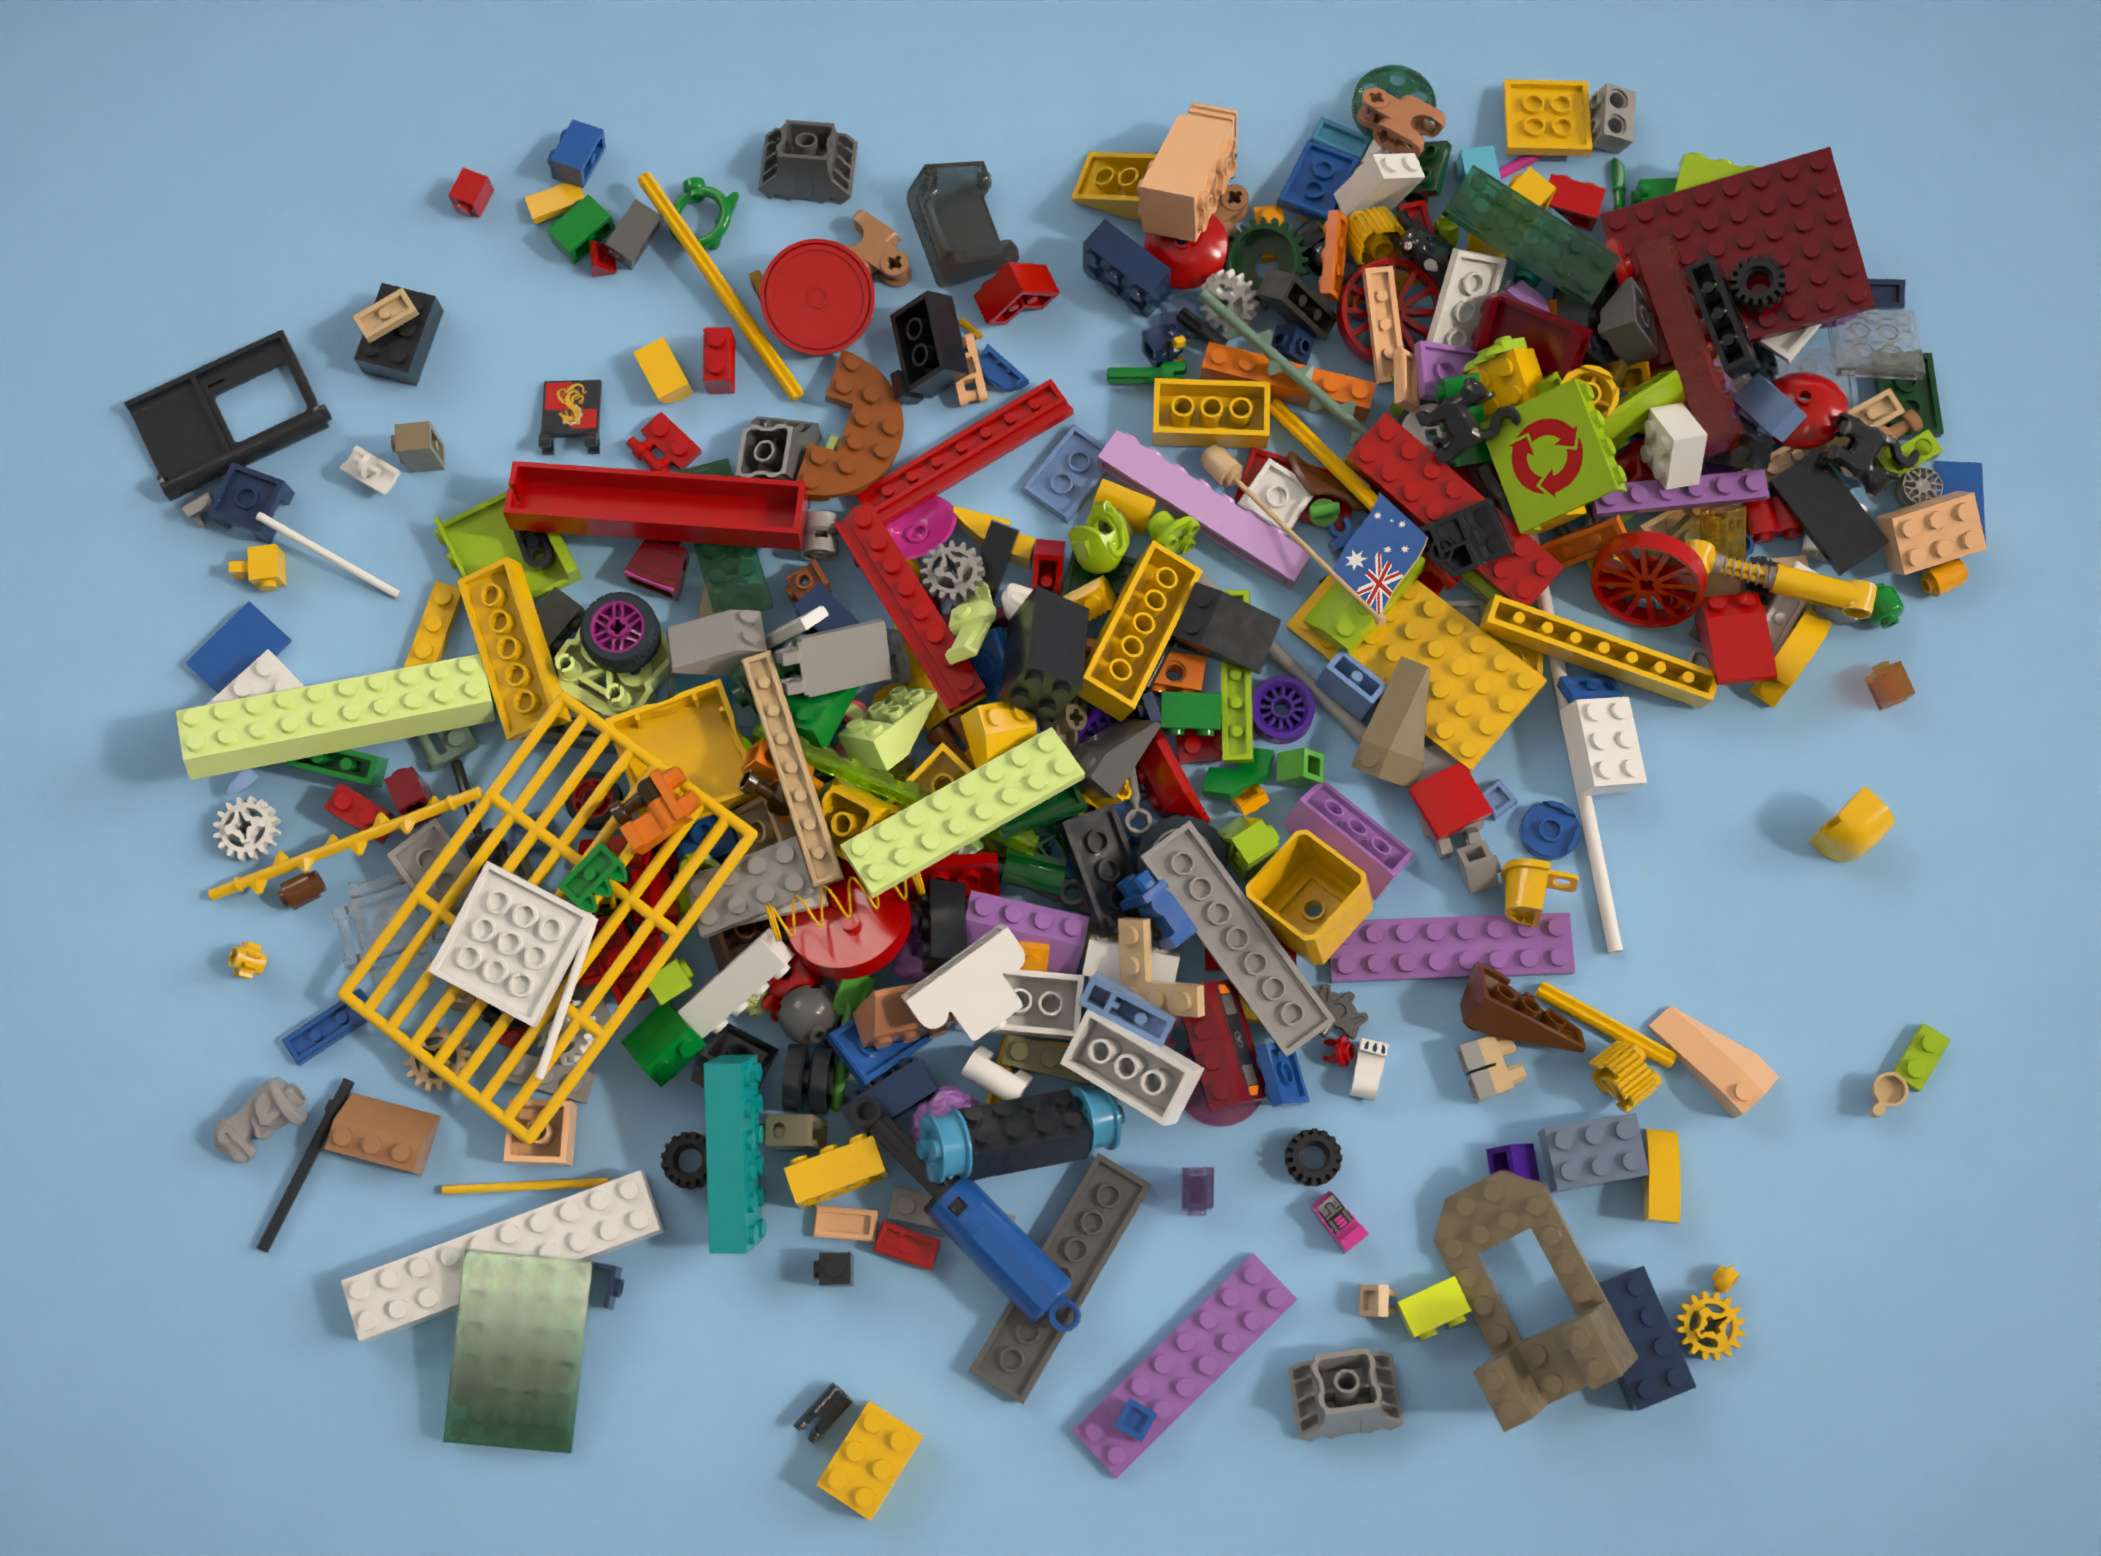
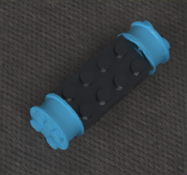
M1097 1085L1087 1090L1077 1086L1071 1088V1090L1066 1089L961 1109H951L944 1116L934 1117L931 1113L925 1114L919 1119L920 1140L916 1142V1150L919 1159H924L930 1182L942 1183L945 1177L958 1175L962 1179L969 1178L970 1181L1087 1159L1088 1155L1092 1154L1096 1148L1104 1147L1107 1150H1115L1120 1145L1121 1124L1125 1121V1114L1122 1106L1117 1105L1115 1096Z

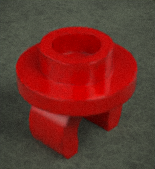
M1339 1036L1337 1041L1334 1039L1324 1040L1325 1045L1334 1046L1335 1050L1333 1055L1323 1056V1060L1331 1064L1337 1063L1340 1067H1347L1355 1055L1354 1044L1350 1042L1347 1036Z

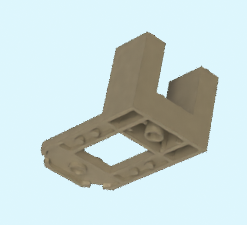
M1502 1169L1445 1198L1433 1241L1451 1276L1456 1277L1469 1304L1471 1314L1493 1354L1490 1359L1475 1369L1473 1374L1504 1432L1533 1419L1548 1404L1588 1385L1592 1391L1621 1377L1638 1359L1633 1346L1545 1183L1533 1179L1530 1180ZM1531 1228L1576 1315L1523 1340L1478 1254Z

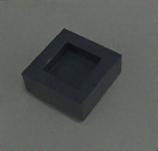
M896 370L890 374L895 401L917 405L924 400L922 396L906 393L902 370Z

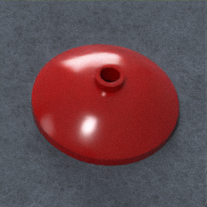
M1214 214L1210 216L1206 231L1200 233L1196 242L1187 241L1186 244L1179 245L1180 239L1148 232L1146 234L1144 249L1171 269L1170 288L1190 290L1201 287V285L1207 282L1206 279L1223 268L1228 256L1229 244L1227 233L1220 220Z
M1809 372L1790 373L1771 382L1808 415L1784 442L1773 436L1772 439L1791 448L1809 449L1822 446L1837 437L1833 435L1836 429L1832 427L1835 419L1843 411L1848 413L1847 399L1837 384L1822 375ZM1800 398H1807V399H1809V400L1804 401V400H1801Z

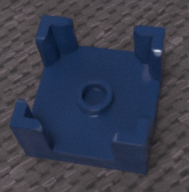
M232 462L207 514L219 526L231 529L232 525L250 531L257 539L271 544L276 530L256 520V516L259 512H262L273 518L281 499L285 504L290 505L295 493L284 480Z

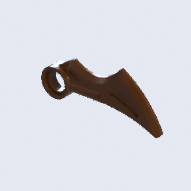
M1293 451L1288 453L1287 457L1295 476L1311 496H1334L1346 502L1355 511H1364L1370 514L1371 511L1338 479L1316 469ZM1370 487L1379 496V493L1373 487Z

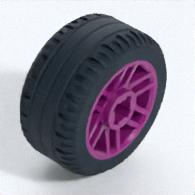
M611 592L597 598L584 612L580 623V639L585 651L596 665L613 673H630L644 667L656 655L661 642V627L653 609L644 599L628 592Z

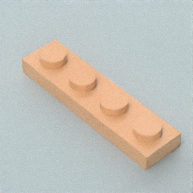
M1393 266L1365 268L1362 271L1376 385L1393 383L1391 373L1394 372L1393 350L1403 348Z

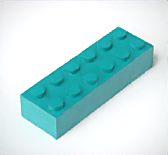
M720 1055L704 1063L709 1254H747L766 1236L767 1224L766 1220L762 1219V1207L765 1205L766 1192L765 1188H761V1175L764 1174L765 1160L763 1156H760V1144L764 1140V1129L762 1125H759V1113L763 1109V1097L761 1094H758V1082L762 1078L761 1063H757V1055Z

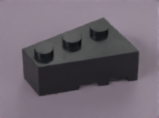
M1685 397L1686 402L1683 404L1708 434L1703 461L1750 470L1767 469L1769 467L1773 444L1772 438L1744 422L1733 419L1726 412L1708 405L1699 397Z

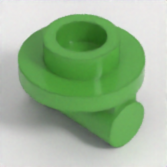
M1328 499L1316 500L1309 507L1311 522L1321 528H1326L1332 523L1334 524L1338 518V513H1340L1339 502H1332Z

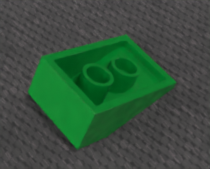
M860 686L810 698L804 696L803 693L788 696L784 692L803 749L825 753Z

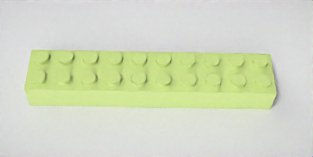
M480 654L176 711L183 762L190 780L495 721L491 693Z

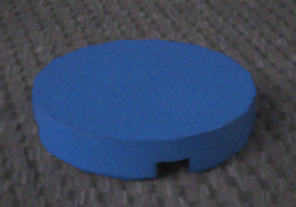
M1550 800L1535 804L1528 809L1521 819L1519 833L1521 842L1529 853L1536 858L1552 861L1562 859L1572 852L1579 842L1581 829L1572 809L1563 803Z

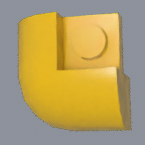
M1864 786L1808 842L1822 855L1832 861L1843 863L1855 861L1871 850L1894 826L1895 820L1888 807Z

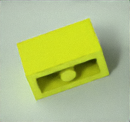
M1455 1276L1394 1303L1410 1338L1419 1336L1421 1341L1438 1334L1436 1327L1447 1323L1449 1328L1466 1321L1464 1314L1471 1312Z

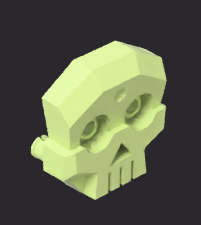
M580 628L575 638L567 639L554 657L562 692H567L599 715L615 716L646 704H652L657 698L654 691L672 672L668 641L662 629L661 642L656 655L648 664H645L640 669V673L637 675H631V672L613 673L596 665L582 645ZM606 681L607 688L605 689L598 684Z

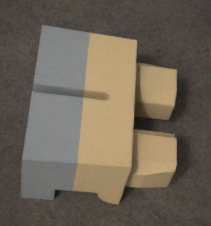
M1488 1036L1460 1044L1455 1049L1464 1075L1470 1074L1466 1077V1081L1475 1104L1509 1092L1515 1085L1527 1078L1521 1063L1507 1067L1503 1056L1516 1052L1513 1040ZM1488 1066H1492V1067H1490V1068H1487V1069H1484V1070H1481V1071L1476 1072V1071L1479 1070V1069H1482V1068H1485V1067H1488Z

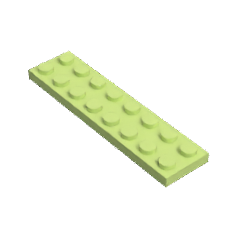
M1050 727L842 843L840 848L871 897L874 898L1000 827L1002 824L1009 822L1085 779V772L1053 727Z

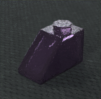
M1214 1167L1182 1168L1180 1172L1181 1211H1188L1189 1217L1207 1216V1211L1213 1210Z

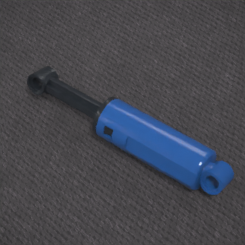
M869 1095L855 1098L849 1110L852 1120L859 1126H862L867 1132H870L932 1196V1199L926 1204L923 1211L1031 1322H1036L1045 1315L1053 1328L1058 1331L1068 1332L1076 1328L1081 1321V1309L1077 1303L1065 1295L1072 1286L1071 1279L974 1180L970 1181L969 1178L962 1179L955 1175L952 1179L945 1177L942 1183L930 1182L924 1159H919L917 1155L916 1143L887 1115L888 1112L883 1108L881 1102ZM865 1103H871L875 1109L873 1117L869 1120H863L859 1114L861 1106ZM1062 1306L1070 1307L1074 1312V1320L1068 1325L1061 1324L1057 1320V1311Z

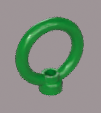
M699 177L688 178L683 182L684 193L673 203V206L680 215L689 202L699 203L705 197L713 199L720 208V219L714 230L703 237L697 238L701 246L706 248L716 243L726 233L731 221V206L727 197L721 191L705 186L704 179ZM669 228V231H670V233H671L673 239H674L678 244H680V242L678 241V239L675 237V235L673 234V232H672L671 229Z

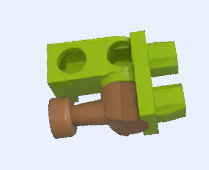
M1910 409L1901 415L1900 422L1890 427L1879 426L1878 428L1885 434L1892 435L1895 439H1898L1907 431L1914 434L1923 429V422L1917 412ZM1928 429L1903 445L1900 444L1902 455L1908 457L1914 449L1919 451L1920 458L1915 466L1906 469L1899 467L1893 461L1888 446L1882 447L1874 460L1873 466L1898 473L1900 475L1899 478H1901L1909 471L1936 459L1943 452V449Z

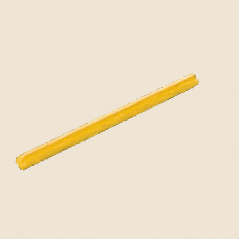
M645 172L643 175H640L637 179L638 184L659 214L662 215L668 227L792 402L800 399L804 395L803 389L652 174Z

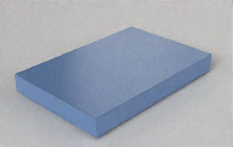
M1073 424L1021 488L1022 492L1068 524L1099 486L1102 478L1104 479L1108 475L1104 470L1097 467L1098 455L1105 445Z

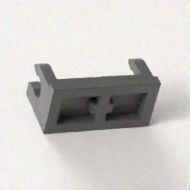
M635 199L605 243V247L609 249L608 254L632 270L661 227L662 215Z

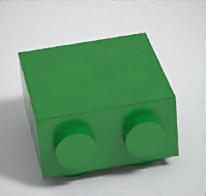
M669 1002L659 1005L621 1041L622 1045L642 1070L661 1088L669 1080L673 1079L677 1072L691 1059L695 1058L700 1050L707 1045Z

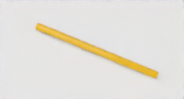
M605 1177L442 1185L441 1192L442 1195L592 1188L607 1183L610 1179Z

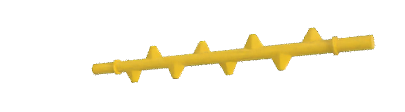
M477 786L454 796L448 795L446 799L441 801L436 796H432L425 807L391 820L383 812L377 814L371 828L342 839H338L333 834L328 838L324 846L293 858H289L283 851H279L272 866L241 878L235 877L233 881L208 890V895L214 901L235 892H243L248 887H251L257 895L263 893L269 879L298 868L303 873H307L314 862L350 848L357 856H362L368 841L399 829L404 834H409L415 823L449 810L454 811L459 806L482 798L483 792Z

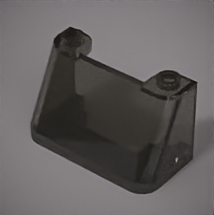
M984 161L925 164L908 190V208L932 275L939 287H952L999 272V268L1007 262L1017 263L1020 259L1018 247L1011 239L1000 241L984 197L992 185V178L987 171Z

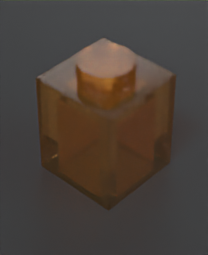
M1889 661L1881 662L1871 668L1872 672L1865 678L1879 711L1905 702L1916 693L1901 661L1890 664Z

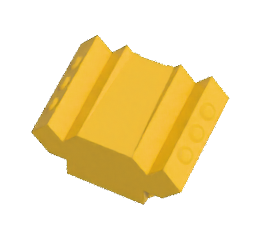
M835 777L820 801L836 855L846 861L848 860L840 848L842 843L902 811L897 805L886 802L867 790L858 788L851 782Z

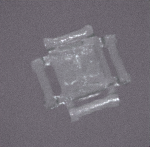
M399 871L361 883L358 880L348 883L351 897L350 905L331 911L333 921L337 922L345 955L343 959L345 970L355 969L412 892V889ZM401 883L399 887L363 897V894ZM419 905L415 907L369 969L373 985L379 984L393 966L392 964L380 968L378 960L401 954L424 924ZM350 917H353L361 950L359 954H357L349 923ZM444 924L436 927L419 950V956L413 958L402 974L423 968V970L427 969L433 960L428 945L443 943L449 933V929H445Z

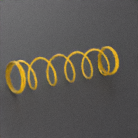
M918 872L911 877L917 893L921 896L925 894V888L921 874ZM851 876L848 880L847 889L848 916L831 889L823 885L820 889V925L805 901L795 894L792 898L793 934L788 930L778 912L770 903L768 905L765 904V910L776 942L782 941L776 917L789 936L794 937L796 934V897L802 902L815 924L822 928L824 925V888L828 890L844 916L848 919L852 915L850 892L852 879L857 882L870 904L876 910L879 908V895L876 896L875 905L860 881ZM904 880V896L901 894L897 885H895L894 888L901 897V899L906 901L907 884L906 880Z

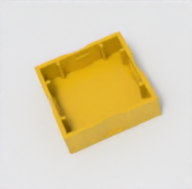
M721 679L680 692L666 701L646 704L605 719L670 768L674 766L681 768L688 781L727 809L748 803L760 796L756 792L748 795L738 790L739 782L744 775L741 770L747 750ZM613 741L619 757L625 749ZM636 757L632 759L625 769L630 790L648 767ZM645 806L637 810L640 817L648 812ZM705 808L697 820L714 814Z

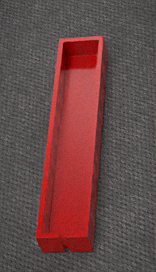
M521 461L512 462L508 483L510 489H507L503 510L510 530L802 551L808 507L807 488L804 481Z

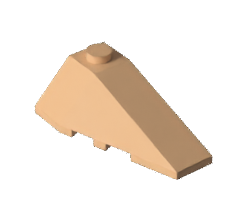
M1669 1006L1648 1026L1668 1049L1676 1052L1677 1059L1733 1118L1743 1115L1766 1094L1779 1078L1758 1054L1672 1006Z

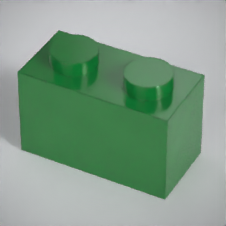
M588 194L583 199L577 200L572 205L571 210L563 217L555 219L547 232L552 243L575 265L589 253V242L591 240L599 243L602 242L616 227L611 215Z
M1162 691L1160 729H1166L1167 735H1184V730H1196V736H1214V731L1221 730L1222 693Z

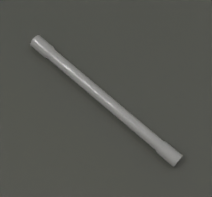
M1205 573L1201 574L1197 583L1222 591ZM1273 641L1268 656L1290 677L1303 682L1311 691L1314 700L1360 744L1367 726L1314 684L1316 680Z

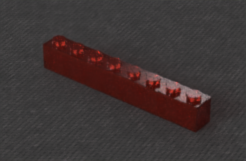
M1666 235L1635 246L1636 259L1672 363L1680 376L1687 406L1690 413L1708 434L1704 453L1705 457L1708 458L1740 447L1739 435L1744 434L1739 417L1733 419L1730 410L1735 409L1730 392L1724 393L1722 384H1725L1726 381L1721 366L1717 368L1714 366L1713 359H1716L1717 355L1712 341L1706 343L1704 338L1708 330L1704 318H1697L1695 310L1699 309V305L1694 292L1688 293L1686 286L1690 285L1685 269H1680L1678 261H1681L1682 257L1677 243L1671 245L1669 236Z

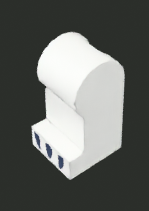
M1361 1038L1358 1043L1349 1095L1371 1101L1375 1100L1389 1044Z

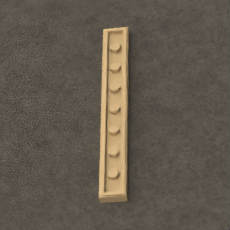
M769 650L741 659L813 887L816 889L823 885L843 880L844 876L772 653Z

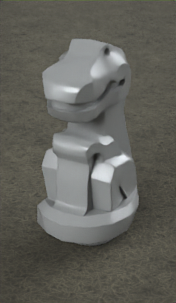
M281 1077L264 1082L257 1088L238 1113L218 1121L214 1127L215 1148L227 1153L231 1159L238 1163L250 1161V1158L252 1159L255 1156L257 1150L251 1141L253 1135L260 1140H268L273 1131L282 1128L286 1124L290 1123L298 1126L307 1120V1111L304 1107L307 1100L304 1093L295 1083L288 1084Z

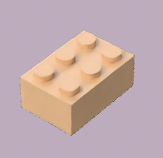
M1955 491L1876 516L1879 529L1889 541L1883 546L1890 573L1907 575L1987 549L1974 492Z

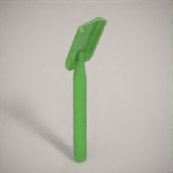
M867 975L856 979L840 980L833 1001V1009L837 1012V1015H842L840 1027L852 1020V1013L871 994L876 980L873 976ZM836 1054L835 1084L830 1105L831 1110L834 1112L841 1111L839 1107L843 1105L847 1067L838 1054Z

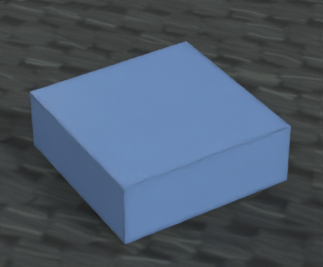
M1497 779L1482 791V794L1493 810V813L1490 815L1493 821L1518 802L1500 779Z

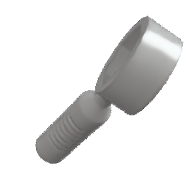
M1134 768L1127 778L1132 791L1129 802L1132 803L1133 809L1125 817V829L1129 835L1141 838L1152 826V817L1147 810L1139 808L1138 803L1141 798L1136 768ZM1139 816L1147 820V826L1141 830L1130 827V820Z

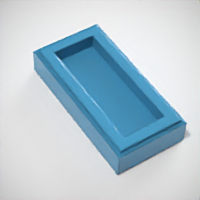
M1321 117L1310 141L1359 158L1360 165L1372 141V137Z

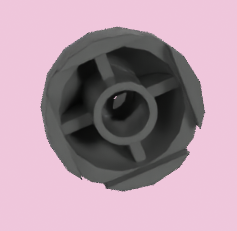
M810 985L801 986L788 993L780 1002L782 1007L779 1012H776L779 1024L785 1035L798 1044L812 1045L826 1040V1037L836 1030L838 1026L839 1015L833 1009L835 997L832 991L824 985H819L820 988L813 989Z

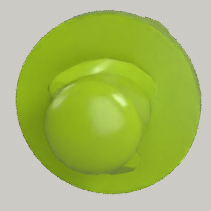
M1167 511L1156 513L1147 523V531L1150 533L1151 539L1177 555L1181 552L1186 554L1196 545L1194 538L1201 527L1193 516L1174 519Z

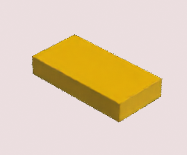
M563 183L524 198L534 224H538L567 213L577 200L584 198L581 187Z

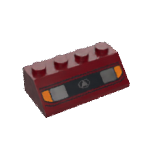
M1228 979L1200 983L1204 985L1205 1016L1199 1018L1181 1016L1193 1061L1205 1068L1199 1081L1209 1115L1267 1099L1265 1094L1266 1084L1263 1074L1256 1063L1257 1054L1238 992Z

